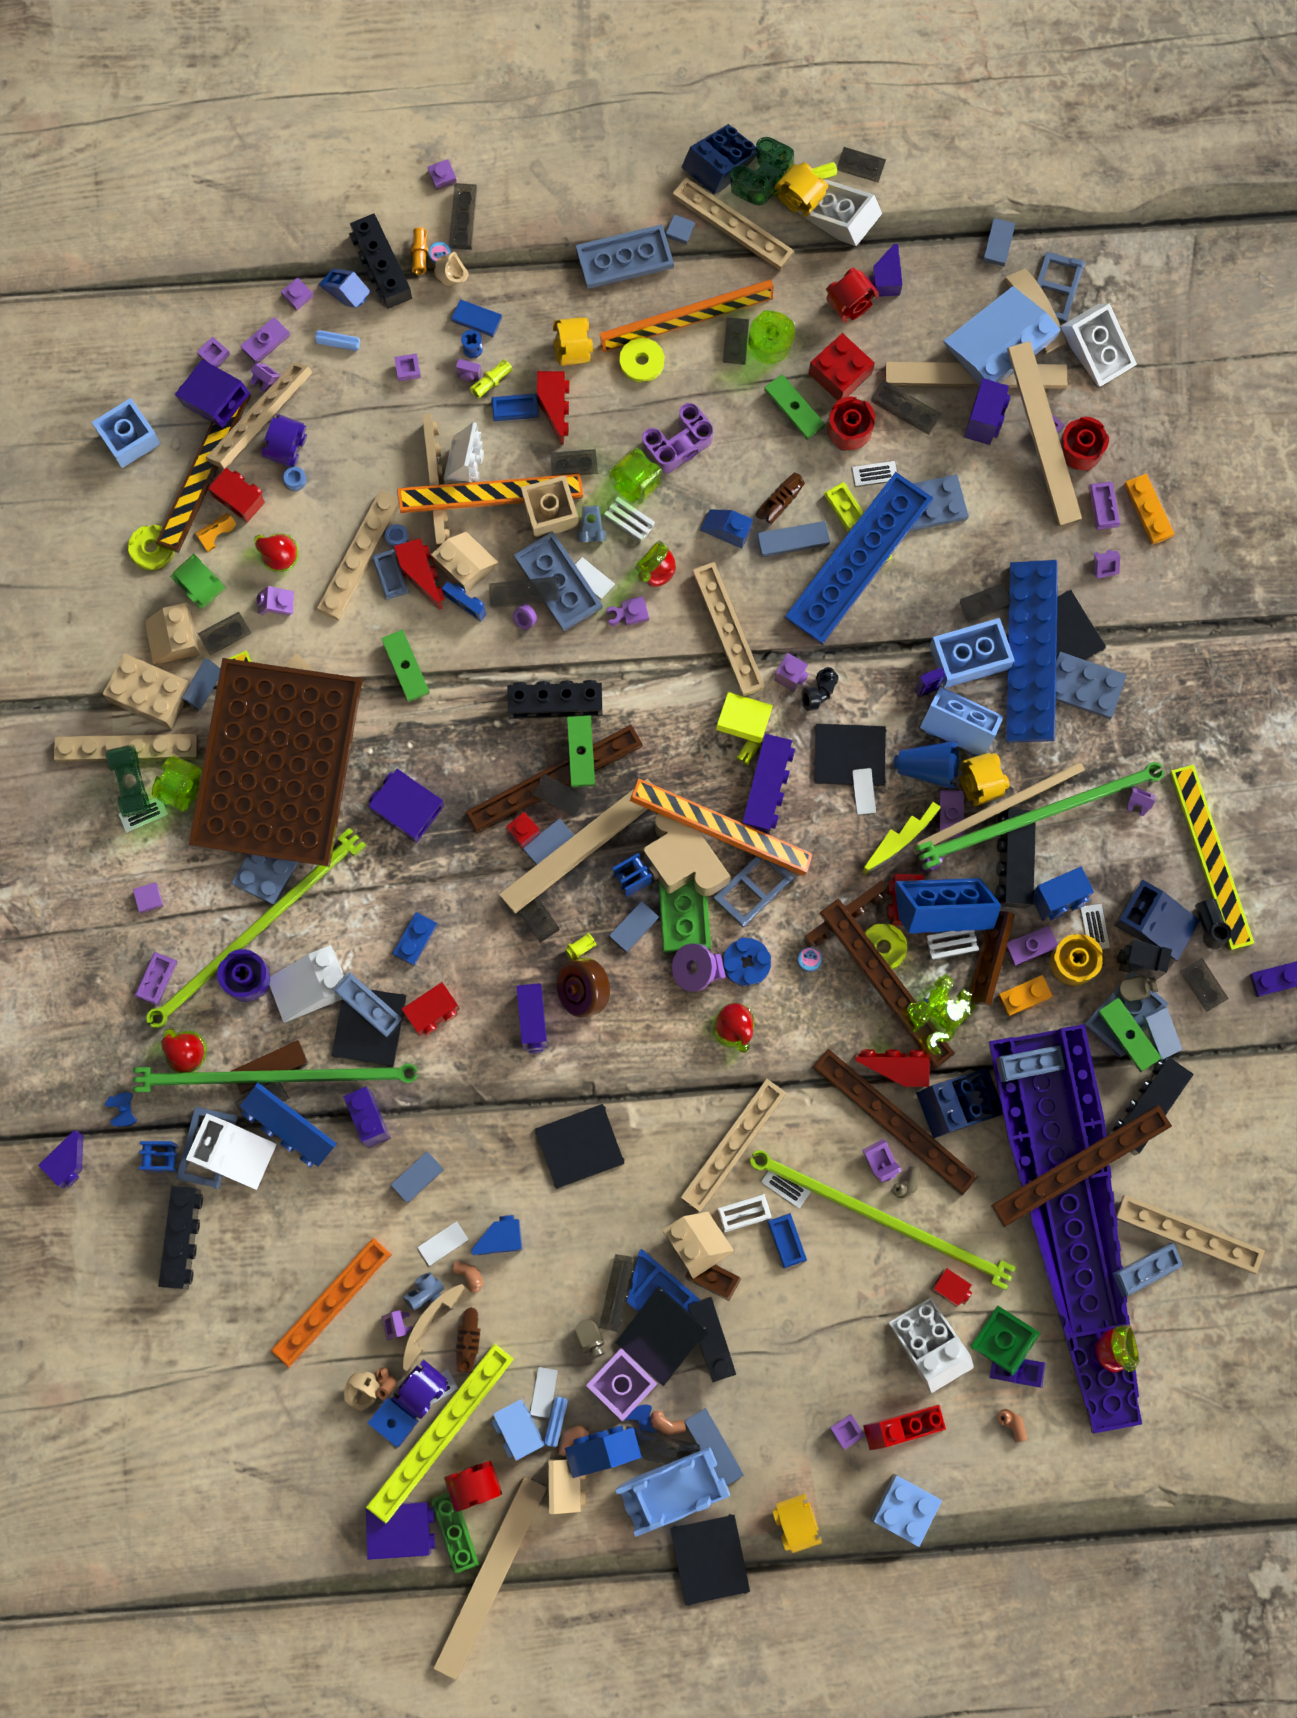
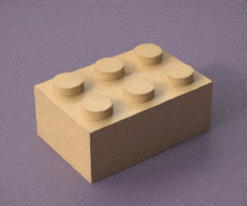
M124 653L103 695L109 703L172 730L186 703L182 697L190 684L188 680Z

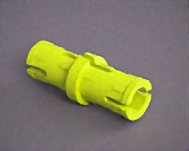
M503 359L492 370H487L483 374L484 376L470 387V391L477 399H480L492 387H497L499 385L498 382L513 371L512 366Z

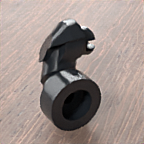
M826 667L817 673L816 685L818 690L816 687H808L802 690V703L806 711L818 710L820 704L830 699L839 678L833 668Z

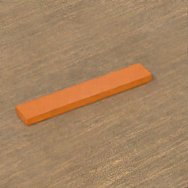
M372 1238L272 1348L271 1352L290 1368L392 1254L375 1238Z

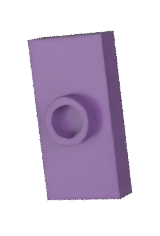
M273 317L241 345V349L258 364L286 340L290 333Z
M1113 482L1090 484L1088 488L1096 530L1119 527L1120 519Z
M940 790L939 832L964 820V791ZM961 832L951 838L956 839L961 836H964V832Z
M1046 926L1008 942L1006 950L1013 965L1017 966L1053 951L1058 943L1050 926Z
M154 952L135 993V997L158 1006L178 961Z

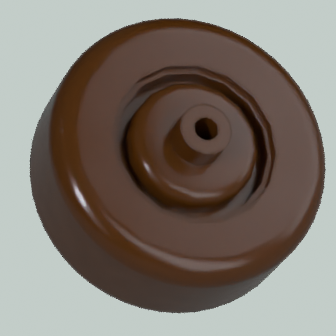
M580 958L565 963L560 969L557 977V993L561 1004L568 1013L575 1017H587L596 1015L605 1009L610 997V983L604 968L597 961L591 958Z

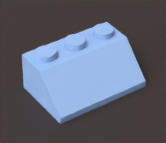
M940 686L920 728L925 730L927 734L946 740V742L956 741L958 742V747L967 750L973 756H979L987 753L1004 716Z

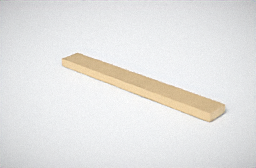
M1031 341L1008 347L1007 352L1058 526L1080 520L1082 516Z
M886 362L885 386L980 387L961 363ZM1037 364L1044 389L1067 388L1066 364ZM1014 372L1000 382L1008 385L1009 388H1018Z
M1077 763L913 845L912 850L917 855L926 849L917 852L916 846L932 841L935 846L1002 813L1008 808H1012L1080 774L1085 769L1082 763Z
M633 790L500 893L501 899L516 914L648 810L630 801Z
M526 1476L524 1477L433 1669L457 1680L547 1490L546 1486Z

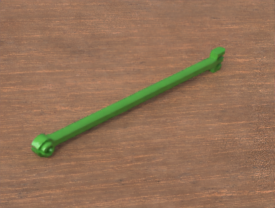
M1152 762L1144 770L940 845L934 846L932 841L916 846L915 849L917 852L926 849L927 853L919 856L920 861L930 859V862L922 865L924 870L941 863L939 857L1143 782L1155 783L1164 776V770L1154 774V777L1150 775L1149 770L1156 772L1163 766L1157 762Z
M404 1064L398 1068L151 1073V1067H134L133 1073H143V1077H133V1082H143V1087H133V1092H151V1086L366 1080H402L405 1083H412L417 1079L418 1075L413 1074L411 1078H406L404 1072L407 1069H411L413 1073L418 1072V1070L412 1064Z

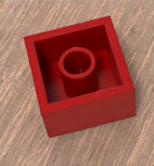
M841 333L810 362L808 374L838 401L848 397L872 375L875 362L844 333Z

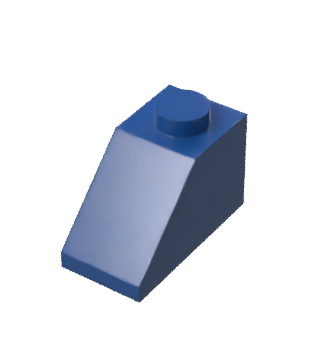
M333 268L318 284L342 304L354 308L361 306L366 301V296L371 292L354 271Z
M710 509L700 531L742 549L752 529L753 519L733 510Z
M514 1215L500 1216L499 1221L493 1222L472 1248V1255L523 1250L520 1220L514 1219Z

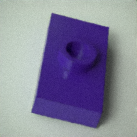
M942 667L929 671L919 677L914 690L917 697H922L939 689L945 676Z

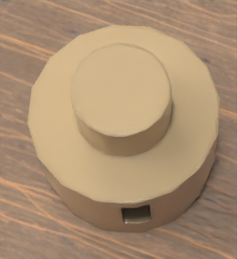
M456 252L438 258L434 273L442 284L453 286L467 280L469 273Z
M370 1372L351 1375L344 1388L345 1403L358 1411L370 1407L378 1397L376 1392L380 1388L376 1377ZM356 1394H357L358 1396H360L359 1400H358V1399H354V1397L356 1396Z

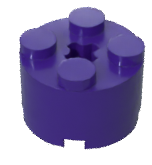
M276 414V418L273 417L264 439L267 441L268 446L267 449L262 447V457L287 467H295L299 459V454H297L299 446L303 447L307 439V434H305L307 426L302 422Z
M238 949L232 951L219 964L217 971L218 982L223 990L237 1001L250 1002L264 996L270 984L271 975L267 964L259 955L251 950ZM244 971H246L249 974V976L245 977V980H242L240 976H243Z
M425 1359L420 1363L422 1368L417 1365L399 1386L400 1390L397 1392L399 1396L394 1393L391 1397V1400L413 1418L418 1417L422 1419L431 1408L430 1401L434 1397L438 1400L447 1389V1383H445L447 1378Z

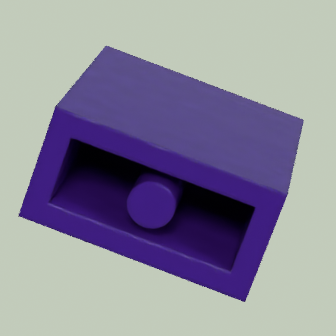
M202 359L179 387L175 396L184 407L224 428L249 396L250 392L241 380Z
M396 769L394 773L390 772L383 781L384 786L379 792L375 791L372 794L368 806L372 813L417 844L444 808V802L402 771Z
M541 983L518 985L516 987L524 1051L529 1050V1054L542 1053L543 1049L548 1048Z
M367 1087L343 1096L361 1142L369 1148L391 1139L374 1095Z
M429 1501L402 1503L387 1524L366 1508L367 1560L429 1556L431 1549H435V1533H430V1523H434V1507H429Z

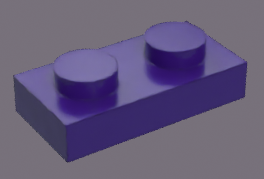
M1297 961L1249 974L1256 997L1297 987Z

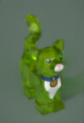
M944 974L942 977L939 976L934 983L936 988L927 993L922 1002L911 1003L907 1008V1011L910 1013V1019L915 1024L913 1032H917L929 1021L930 1016L946 1030L945 1032H934L927 1038L928 1049L936 1055L941 1054V1050L937 1047L936 1042L950 1041L961 1023L971 1015L976 1007L974 1003L969 1004L971 994L965 989L956 995V1002L947 996L954 981L947 974Z

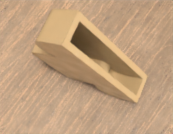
M657 814L655 831L660 838L644 848V860L649 865L648 871L652 874V878L654 880L658 879L667 893L674 892L691 880H695V890L702 896L713 895L730 884L731 876L698 830Z

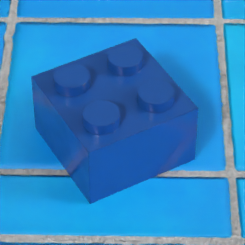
M1081 866L1038 885L1034 889V905L1042 921L1047 918L1053 921L1062 917L1063 913L1067 912L1070 908L1073 912L1084 907L1085 903L1090 901L1089 897L1094 893V890Z
M622 1425L608 1429V1432L605 1430L589 1434V1438L587 1435L574 1439V1445L565 1448L572 1478L610 1469L642 1458L634 1428L623 1430Z

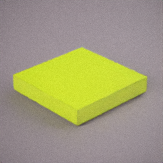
M728 692L716 730L762 743L773 705Z

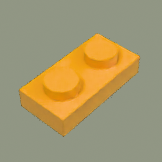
M1041 975L1000 993L998 997L1007 1016L1010 1017L1051 999L1053 995L1044 976Z

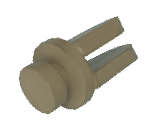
M1142 975L1124 979L1119 987L1121 997L1129 1002L1150 997V991L1152 993L1158 992L1156 979L1150 978V981H1147L1146 976Z
M584 1320L578 1323L575 1328V1336L584 1353L591 1352L589 1354L591 1360L605 1354L603 1348L600 1349L605 1343L596 1323L591 1320Z

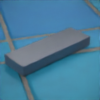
M826 521L761 532L757 535L762 557L830 545Z
M349 971L332 989L385 1037L402 1020L396 1012Z
M1060 1045L996 1058L1001 1082L1066 1069Z
M1168 1243L1114 1272L1113 1275L1122 1297H1127L1177 1270L1183 1264L1174 1243Z
M706 1408L684 1420L700 1450L708 1447L711 1448L717 1462L714 1470L718 1479L724 1478L726 1485H729L744 1476Z

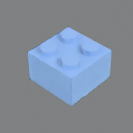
M131 398L92 421L97 433L121 468H124L161 444L155 432Z
M523 1399L493 1414L495 1419L491 1422L498 1435L503 1433L506 1440L503 1446L509 1458L514 1456L517 1461L545 1445Z
M893 1474L871 1521L920 1547L942 1500Z

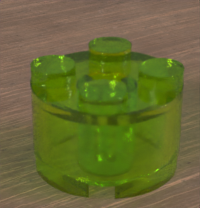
M762 311L753 320L748 337V346L753 357L766 364H773L786 359L792 350L795 338L794 322L781 312Z
M639 448L629 451L609 470L610 480L614 478L617 483L614 486L616 490L632 503L637 500L639 501L638 504H642L661 485V468L656 463H651Z
M172 755L160 768L164 770L161 778L156 776L154 780L152 796L184 812L192 799L197 800L202 768Z

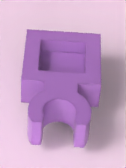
M644 596L621 601L622 608L610 606L606 609L607 614L614 613L617 616L615 619L609 620L610 626L618 625L621 620H625L626 626L649 621Z

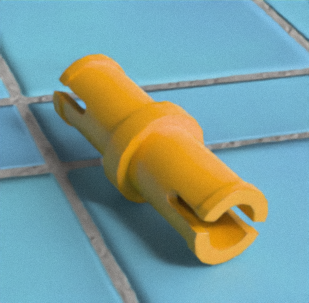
M421 227L413 229V246L411 247V255L413 256L412 272L417 275L426 273V256H428V247L426 246L427 230Z

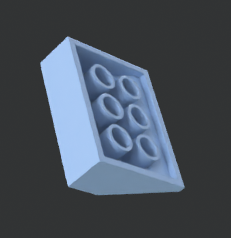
M1012 286L943 340V343L980 386L982 378L1000 383L1013 373L1007 352L1008 347L1031 341L1034 355H1036L1056 339L1061 329L1043 309Z

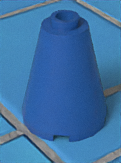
M951 741L900 750L899 755L894 756V769H898V774L955 789L956 782L952 781L954 776H958L959 750H954V748L958 746V742Z

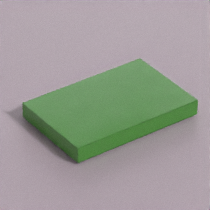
M691 880L672 893H667L660 881H658L663 953L677 952L684 945L691 943L705 945L709 948L708 950H711L708 898L696 892L694 887L695 880Z

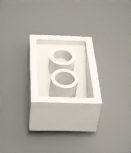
M823 179L828 184L826 196L811 214L804 218L839 241L857 246L882 214L875 195ZM798 210L799 215L804 213Z
M1110 303L1097 304L1061 325L1070 348L1098 387L1137 365Z
M331 945L307 954L270 976L269 985L284 1023L342 1000L332 990L343 978L344 974Z

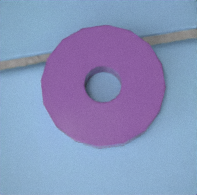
M697 943L684 945L673 958V977L677 985L684 990L691 992L705 990L715 978L716 960L713 953H710L709 948L705 945ZM694 961L698 965V970L695 974L691 970V965Z

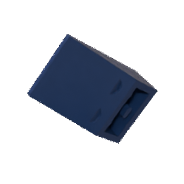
M727 124L690 146L681 168L715 195L726 188L761 153V150L741 135L737 129Z
M1142 879L1135 886L1114 926L1142 942L1161 948L1172 949L1170 958L1178 961L1200 920L1164 891Z
M988 1068L931 1085L916 1093L933 1139L1003 1115L1000 1099Z

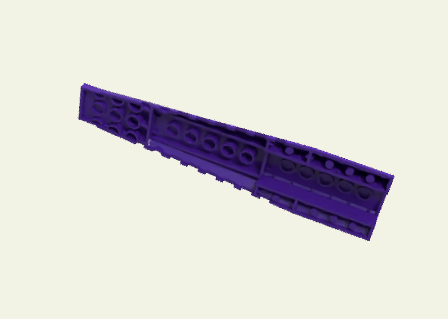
M1085 1024L1015 1038L1010 1037L988 1041L1006 1133L1021 1186L1107 1136ZM1061 1046L1066 1069L1001 1082L996 1063L997 1057ZM1107 1165L1029 1212L1083 1402L1087 1408L1091 1433L1093 1434L1142 1425L1138 1404L1139 1391L1133 1343L1130 1336V1319L1126 1304L1127 1297H1122L1113 1275L1114 1272L1122 1269L1123 1266L1121 1264V1247L1118 1240L1117 1216H1115L1114 1191H1112L1110 1165ZM1117 1327L1122 1338L1126 1359L1123 1360L1125 1368L1114 1373L1109 1372L1099 1363L1096 1356V1344L1104 1332Z

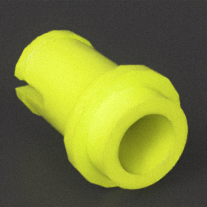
M746 739L747 742L736 756V759L739 761L743 760L742 763L749 766L758 749L762 748V743Z
M587 933L573 944L568 943V947L564 950L571 960L580 959L579 956L597 946L593 937Z

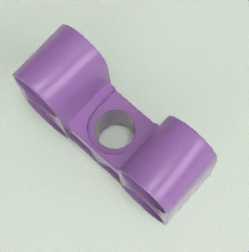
M686 403L680 408L679 425L683 431L670 440H667L661 431L656 428H649L642 435V449L657 470L662 473L672 472L712 443L713 426L698 406L693 403ZM690 414L695 418L688 420L684 416ZM706 432L708 435L706 437H701L698 435V433ZM650 439H654L658 443L651 445L648 444L647 441ZM662 457H669L671 461L663 462L660 459Z

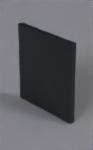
M1072 590L1058 596L1056 660L1059 652L1085 660L1100 651H1104L1106 649L1104 642Z
M816 723L814 784L854 785L853 770L871 768L873 786H885L886 726Z
M371 990L403 1019L404 1012L402 1008L405 1007L407 995ZM342 999L331 1056L334 1058L383 1064L389 1067L394 1066L402 1020L385 1037Z
M603 1104L535 1128V1134L538 1136L556 1189L625 1164V1159L622 1157L608 1119L606 1107Z
M659 1286L615 1343L662 1386H665L708 1329Z
M735 1514L670 1528L685 1606L750 1592Z

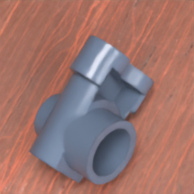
M599 505L582 506L581 530L578 531V542L606 541V530L602 529ZM589 514H593L596 518L592 523L586 519Z
M428 1272L414 1281L417 1289L405 1294L403 1299L408 1307H411L414 1311L424 1305L423 1303L426 1301L428 1303L434 1302L441 1296L440 1292L444 1290V1287L439 1279L434 1278L433 1274Z

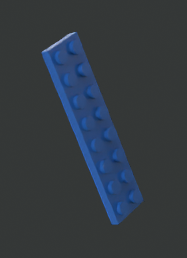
M895 472L786 614L785 619L823 645L933 501V497Z
M1057 560L1010 562L1009 646L1015 662L1008 669L1006 737L1008 743L1055 741Z

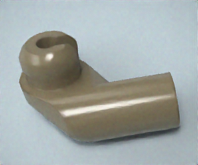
M909 1167L907 1179L893 1186V1194L897 1198H906L917 1191L921 1169Z

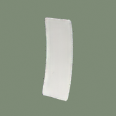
M871 768L853 770L857 814L875 813L876 807Z
M538 1368L530 1411L531 1415L544 1418L550 1417L558 1374L557 1370Z

